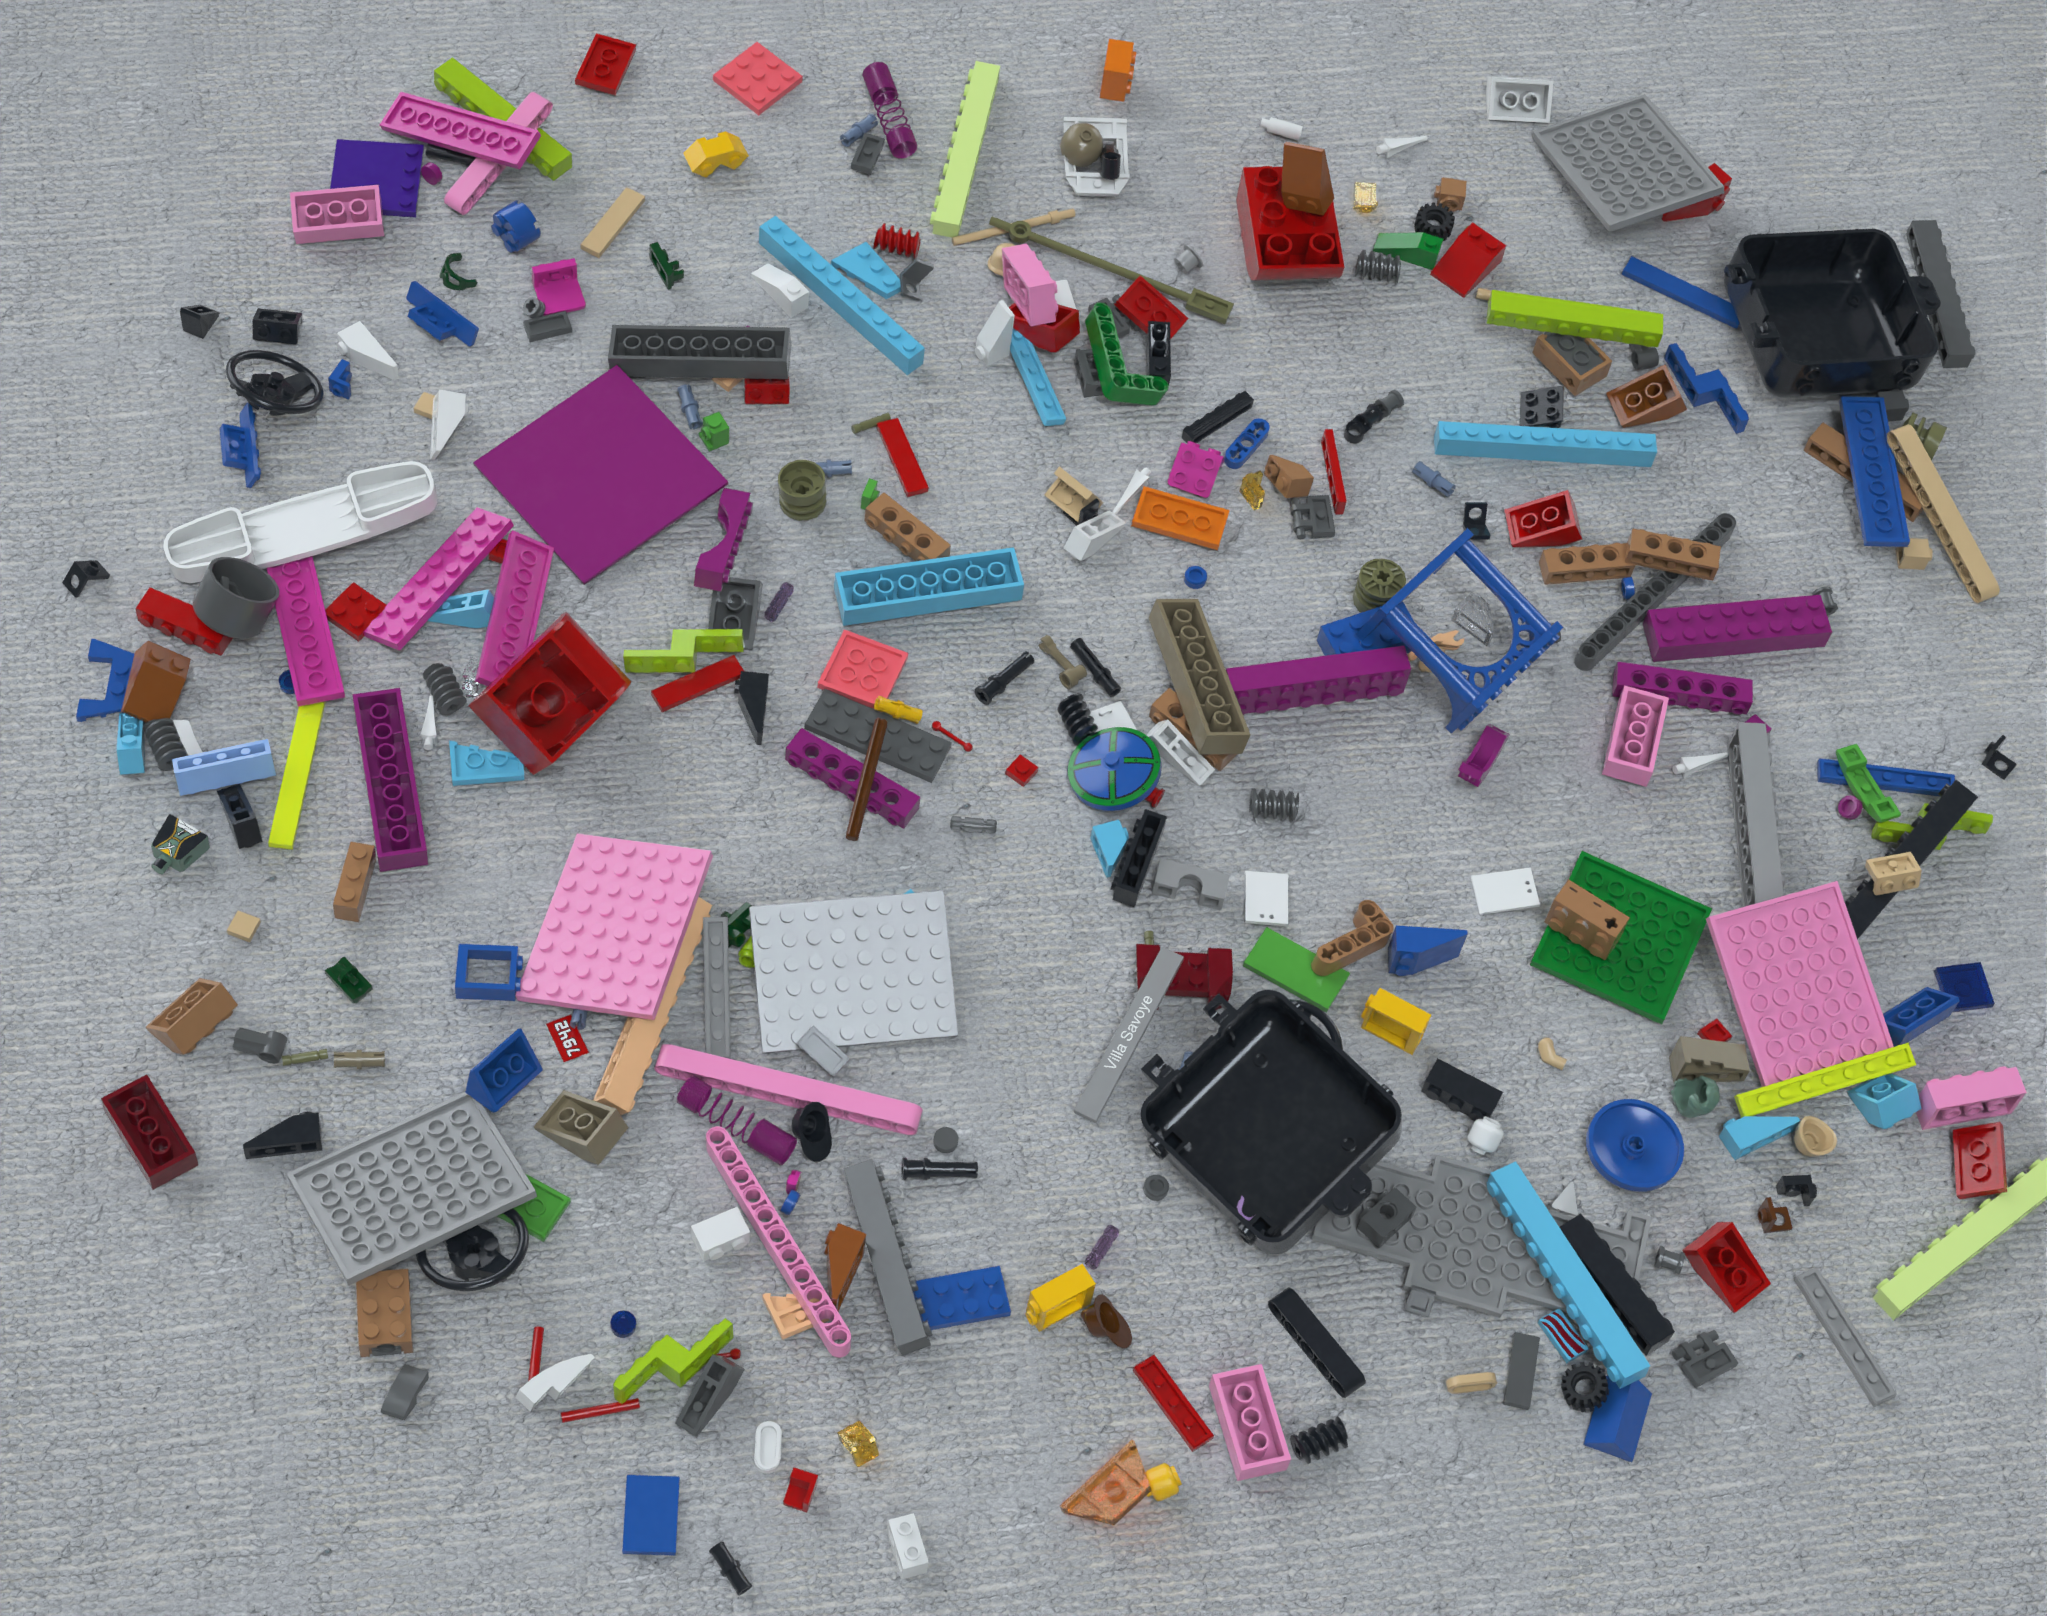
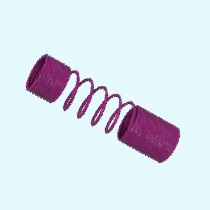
M883 62L871 63L865 67L862 76L871 100L874 102V108L877 111V116L886 135L891 154L896 158H907L915 153L918 145L910 125L906 124L908 118L903 116L905 110L901 108L902 102L897 99L899 94L897 93L887 64ZM895 101L900 103L899 107L890 108L886 112L880 111L883 105H889ZM898 109L903 111L902 115L894 116L889 120L883 119V116L887 113L895 112ZM901 117L906 119L904 124L896 125L892 129L886 127L888 122L896 121Z
M694 1075L689 1077L678 1093L677 1103L693 1113L698 1112L700 1117L709 1114V1122L713 1124L720 1120V1127H722L724 1115L731 1107L733 1099L728 1102L723 1114L715 1121H711L713 1109L723 1094L720 1093L711 1109L704 1115H701L700 1110L709 1099L712 1086ZM741 1106L734 1120L725 1129L731 1126L730 1132L732 1137L742 1133V1143H747L750 1148L773 1160V1162L780 1166L783 1165L794 1151L797 1138L768 1120L762 1119L754 1127L748 1140L744 1141L745 1130L754 1118L755 1112L750 1115L743 1129L734 1135V1124L744 1110V1106Z

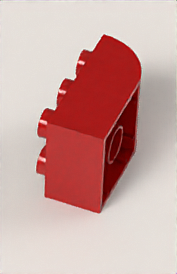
M1283 166L1243 167L1236 203L1246 267L1250 279L1253 281L1339 279L1343 274L1345 266L1334 203H1331L1324 215L1286 208L1281 192Z
M565 612L468 706L520 762L535 775L553 764L625 692L631 684V680L580 625Z

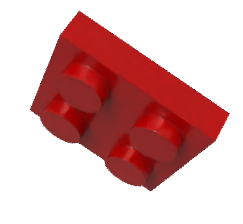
M353 582L325 609L329 622L359 642L365 636L364 631L385 609L386 604Z

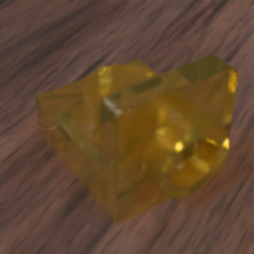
M1261 470L1247 474L1242 480L1239 491L1254 511L1262 507L1265 497L1264 490L1260 486L1263 477Z

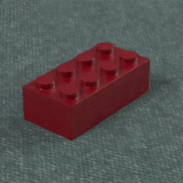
M147 1074L101 1098L106 1115L152 1190L198 1166L196 1152Z

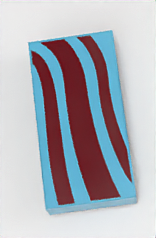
M1561 1309L1551 1312L1538 1321L1541 1329L1567 1364L1588 1351L1589 1348Z

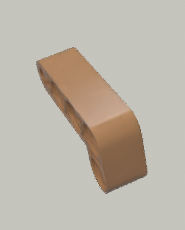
M1364 900L1359 904L1353 918L1356 929L1318 948L1311 964L1314 973L1319 976H1327L1387 945L1394 927L1389 918L1374 901Z

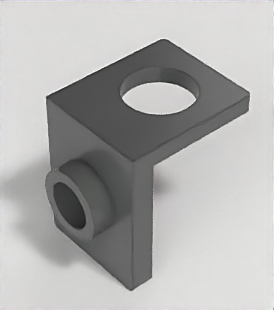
M916 258L900 273L902 295L920 301V281L934 269V264ZM906 284H910L915 289V293H911L907 289Z

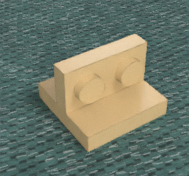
M1060 466L1054 472L1058 478L1044 494L1077 522H1079L1080 510L1097 498L1100 501L1099 508L1104 503Z

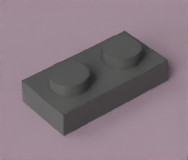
M864 133L851 162V169L871 175L885 144V139Z

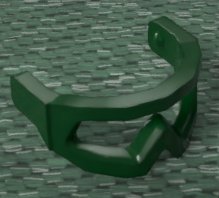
M461 253L448 255L439 274V277L443 278V285L452 290L463 291L466 288L476 287L478 283L476 279L467 280L458 276L450 268L452 262L462 259ZM449 275L459 281V285L451 283Z

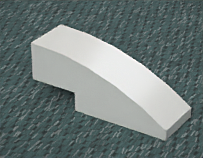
M592 1354L577 1356L545 1369L521 1387L515 1398L530 1412L547 1394L556 1401L591 1365L595 1357Z

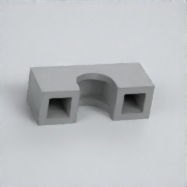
M1160 858L1152 894L1175 899L1179 888L1191 886L1199 893L1198 905L1221 910L1230 875L1218 870L1203 869L1197 865L1178 863L1173 859L1165 860Z

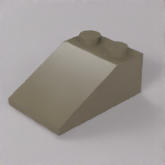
M563 1090L534 1125V1128L579 1158L599 1165L626 1132L628 1126L616 1108Z

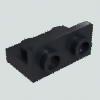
M258 308L252 320L253 340L297 344L298 330L302 323V313Z

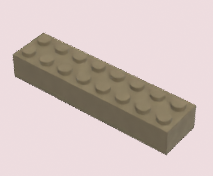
M1156 599L1148 619L1199 755L1242 754L1251 734L1199 600Z

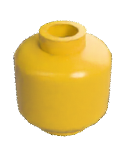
M1162 1463L1145 1472L1146 1481L1142 1482L1147 1496L1153 1495L1154 1499L1159 1502L1178 1494L1179 1486L1182 1485L1174 1465L1170 1467L1167 1463Z

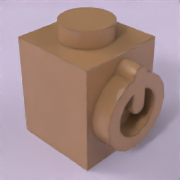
M1442 177L1440 185H1436L1434 191V198H1437V206L1441 203L1443 204L1442 208L1445 206L1449 207L1448 211H1462L1466 198L1467 181Z

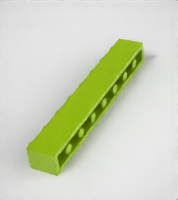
M453 57L434 70V84L436 88L447 94L454 103H458L465 110L507 121L516 110L513 105ZM539 127L537 130L541 137L526 161L537 167L544 176H548L551 180L555 181L572 168V153Z
M1498 290L1491 291L1488 301L1487 324L1657 348L1663 335V314Z

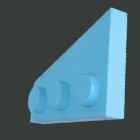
M867 242L831 260V265L835 269H842L847 272V276L865 283V287L885 299L901 292L900 279Z
M449 740L453 786L525 780L524 765L513 753L495 749L493 751L483 750L475 745H470V747L458 745L457 742Z

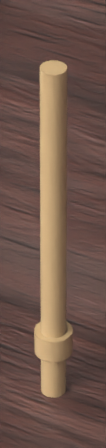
M1074 208L1060 212L1054 210L1048 212L1047 215L1022 221L1027 222L1031 227L1047 223L1052 225L1060 223V220L1075 217ZM993 227L952 237V243L955 246L1009 232Z

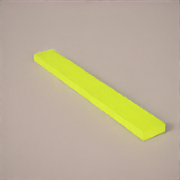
M326 701L299 706L269 836V847L293 850Z
M1908 1042L1738 1094L1734 1098L1741 1118L1744 1116H1754L1916 1066V1062Z

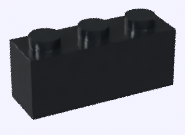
M1438 1058L1421 1090L1428 1098L1446 1104L1451 1110L1469 1116L1474 1122L1477 1119H1483L1484 1116L1491 1118L1503 1094L1502 1091Z

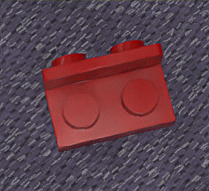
M789 377L788 379L744 378L746 404H789Z

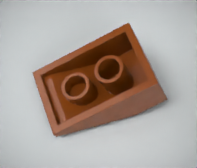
M1291 142L1284 143L1281 192L1286 208L1324 215L1335 199L1325 149Z
M1666 364L1606 393L1622 428L1667 420L1687 410Z
M151 641L143 644L134 654L121 712L144 722L170 718L186 681L191 659Z
M840 1223L837 1224L835 1231H829L825 1242L827 1246L824 1252L827 1255L826 1267L829 1298L838 1312L864 1256L866 1243L865 1233Z

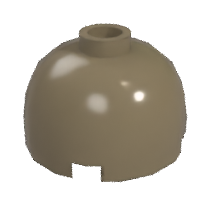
M1076 123L1070 126L1063 134L1060 142L1062 155H1065L1070 164L1078 167H1088L1097 161L1103 149V138L1099 130L1088 123Z

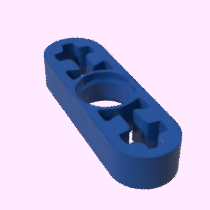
M1254 419L1230 445L1224 457V463L1227 467L1231 469L1242 467L1263 443L1270 429L1269 423L1266 420ZM1259 428L1263 429V430H1259V431L1256 433V436L1254 435L1255 429H1256V430H1258ZM1244 440H1248L1253 445L1251 447H1245L1241 444V442ZM1238 451H1239V452H1240V453H1239V457H1238V458H1235V459H1232V458H1234V457L1237 455V453H1238Z

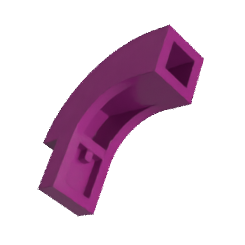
M1492 724L1486 725L1472 753L1462 762L1458 769L1460 771L1458 777L1479 787L1496 762L1510 734Z

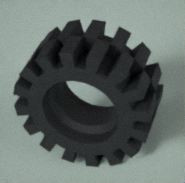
M1432 202L1431 206L1427 203L1418 210L1414 223L1415 232H1424L1442 238L1445 241L1451 235L1455 216H1452V210L1448 212L1449 207L1445 206L1442 208L1443 204L1441 203L1438 206L1435 205V202ZM1428 220H1436L1442 225H1432Z
M1580 1362V1367H1577L1576 1364L1571 1365L1572 1370L1567 1369L1565 1371L1566 1376L1563 1375L1561 1379V1388L1569 1406L1572 1405L1576 1411L1580 1408L1581 1412H1586V1408H1589L1590 1412L1595 1411L1594 1406H1597L1598 1409L1602 1407L1601 1402H1606V1395H1609V1386L1605 1373L1601 1372L1599 1366L1594 1368L1593 1363L1590 1362L1588 1366H1585L1584 1362ZM1580 1380H1591L1595 1384L1593 1392L1588 1395L1577 1393L1575 1386Z

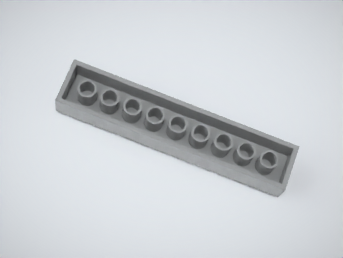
M1738 722L1727 745V752L1729 754L1728 762L1743 907L1785 896L1786 894L1783 892L1785 875L1781 873L1783 855L1779 853L1781 835L1777 833L1779 816L1775 812L1774 807L1777 797L1772 788L1774 773L1770 769L1772 753H1769L1768 750L1770 734L1766 731V724Z

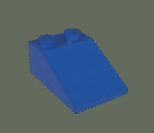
M1396 925L1388 946V973L1398 976L1413 975L1459 957L1468 931Z

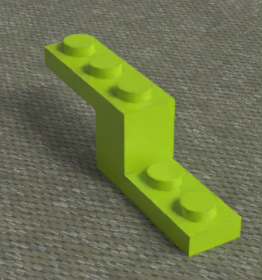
M673 629L671 650H624L625 672H695L697 652H744L743 629Z
M1924 803L1918 816L1924 817L1927 814L1924 809L1929 804ZM1967 810L1951 830H1965L1975 834H1986L1993 823V815ZM1877 821L1872 829L1871 838L1882 842L1898 843L1897 841L1905 831L1910 834L1914 828L1911 824L1893 821L1879 823ZM1947 835L1944 837V839L1938 844V846H1937L1935 849H1937V850H1940V849H1941L1942 845L1944 844L1945 840L1947 839Z
M725 1318L719 1324H715L709 1330L708 1335L701 1341L694 1343L690 1351L669 1335L656 1341L643 1357L635 1360L632 1367L625 1374H621L616 1378L613 1384L615 1400L623 1404L657 1371L681 1388L708 1363L712 1354L716 1355L734 1338L733 1323Z

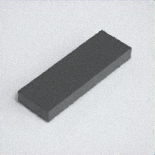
M1518 1332L1514 1333L1503 1405L1529 1410L1540 1337Z

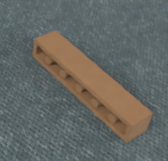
M1823 422L1810 436L1803 451L1853 483L1845 436ZM1897 471L1905 517L1914 522L1924 509L1906 476Z

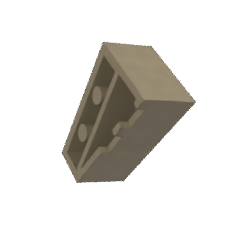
M1680 1036L1669 1056L1673 1084L1678 1079L1687 1078L1688 1080H1693L1701 1075L1716 1082L1744 1081L1750 1072L1744 1044Z

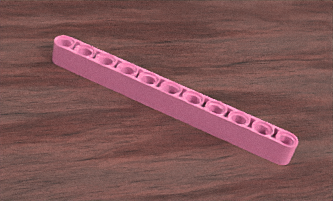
M663 1044L661 1046L654 1067L655 1071L663 1076L686 1081L694 1075L712 1086V1088L798 1109L804 1108L811 1102H820L826 1107L828 1116L905 1135L917 1133L923 1111L920 1106L914 1103L671 1044Z
M712 1127L706 1133V1150L829 1353L834 1357H845L851 1349L850 1330L725 1128ZM722 1141L720 1144H714L713 1142ZM726 1160L734 1161L733 1163H725ZM740 1179L746 1180V1182L744 1183H738L736 1181ZM750 1199H757V1200H758V1201L755 1202V1203L749 1202ZM765 1218V1219H769V1220H771V1221H769V1222H761L760 1220ZM776 1238H780V1239H782L783 1241H781V1242H774V1241H772V1240H773V1239H776ZM788 1258H792V1259H794L795 1261L790 1263V1262H786V1261H784V1260H785V1259H788ZM800 1278H804V1279H807L808 1281H806V1282H804V1283H800V1282H798V1281H796V1280H798V1279H800ZM816 1298L820 1301L817 1303H812L809 1300ZM823 1319H830V1320H832V1322H831V1323H823L822 1320H823ZM837 1339H842L845 1342L842 1344H837L834 1341Z

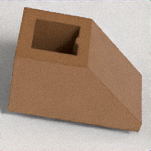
M1269 455L1264 475L1284 497L1308 496L1314 479L1309 471L1301 464L1275 455Z

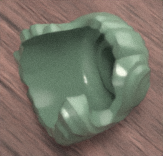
M1702 1075L1693 1080H1688L1687 1078L1678 1079L1674 1082L1675 1086L1671 1090V1095L1678 1112L1688 1118L1710 1113L1720 1100L1719 1087L1716 1081Z

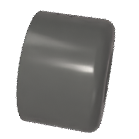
M219 557L212 560L193 598V609L197 617L206 626L222 635L237 639L252 638L262 631L279 596V587L275 580L258 566L238 558Z

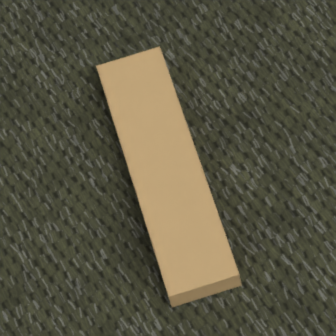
M626 187L580 244L581 250L600 258L645 202V196Z

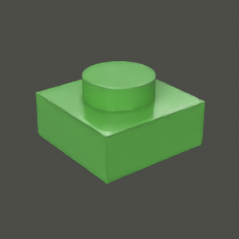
M869 478L862 494L861 509L865 510L868 505L879 497L880 491L877 490L878 481Z

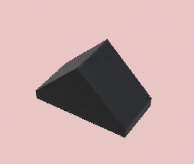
M200 304L181 307L180 316L183 331L203 339L219 317L220 312Z

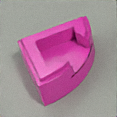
M794 1169L791 1171L786 1184L787 1194L792 1189L797 1191L802 1176L801 1171Z

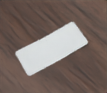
M173 720L187 754L203 753L189 721Z

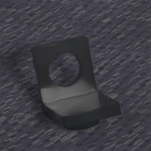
M1096 498L1080 510L1079 522L1065 511H1063V514L1077 526L1098 516L1100 501Z
M1487 502L1465 503L1462 527L1464 531L1468 528L1474 534L1469 540H1490L1491 535L1485 524ZM1471 509H1481V515L1478 518H1471L1469 516Z
M97 560L74 561L62 583L74 597H79L88 580L109 579L110 574ZM73 575H76L79 579L77 588H74L71 583Z
M2004 735L1996 743L1992 741L1984 751L1987 755L1982 762L1983 766L2003 780L2017 765L1999 752L2006 739ZM1995 762H2005L2007 769L2004 771L1997 769Z

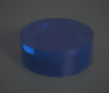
M287 670L279 676V687L286 694H295L290 670Z
M629 1311L616 1312L610 1321L612 1333L620 1338L631 1336L636 1330L635 1316Z

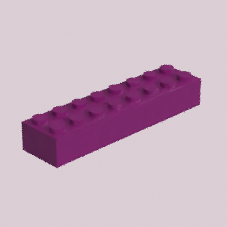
M1821 595L1648 610L1642 624L1653 662L1825 647L1832 634Z
M1405 646L1226 668V672L1244 715L1255 712L1265 713L1278 709L1283 711L1294 707L1306 708L1317 704L1329 705L1340 701L1352 702L1363 698L1375 699L1386 695L1397 696L1404 693L1411 672V666Z
M400 688L352 694L379 870L384 872L428 865L427 848Z

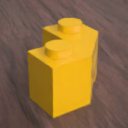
M726 131L718 133V137L706 140L705 137L697 139L683 152L692 172L705 178L712 174L720 164L735 170L749 156L740 138Z

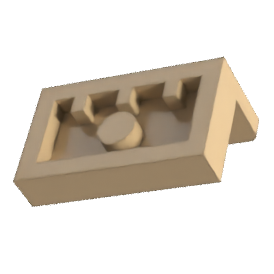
M1911 852L1866 860L1865 867L1874 881L1873 892L1875 895L1919 887L1922 870Z

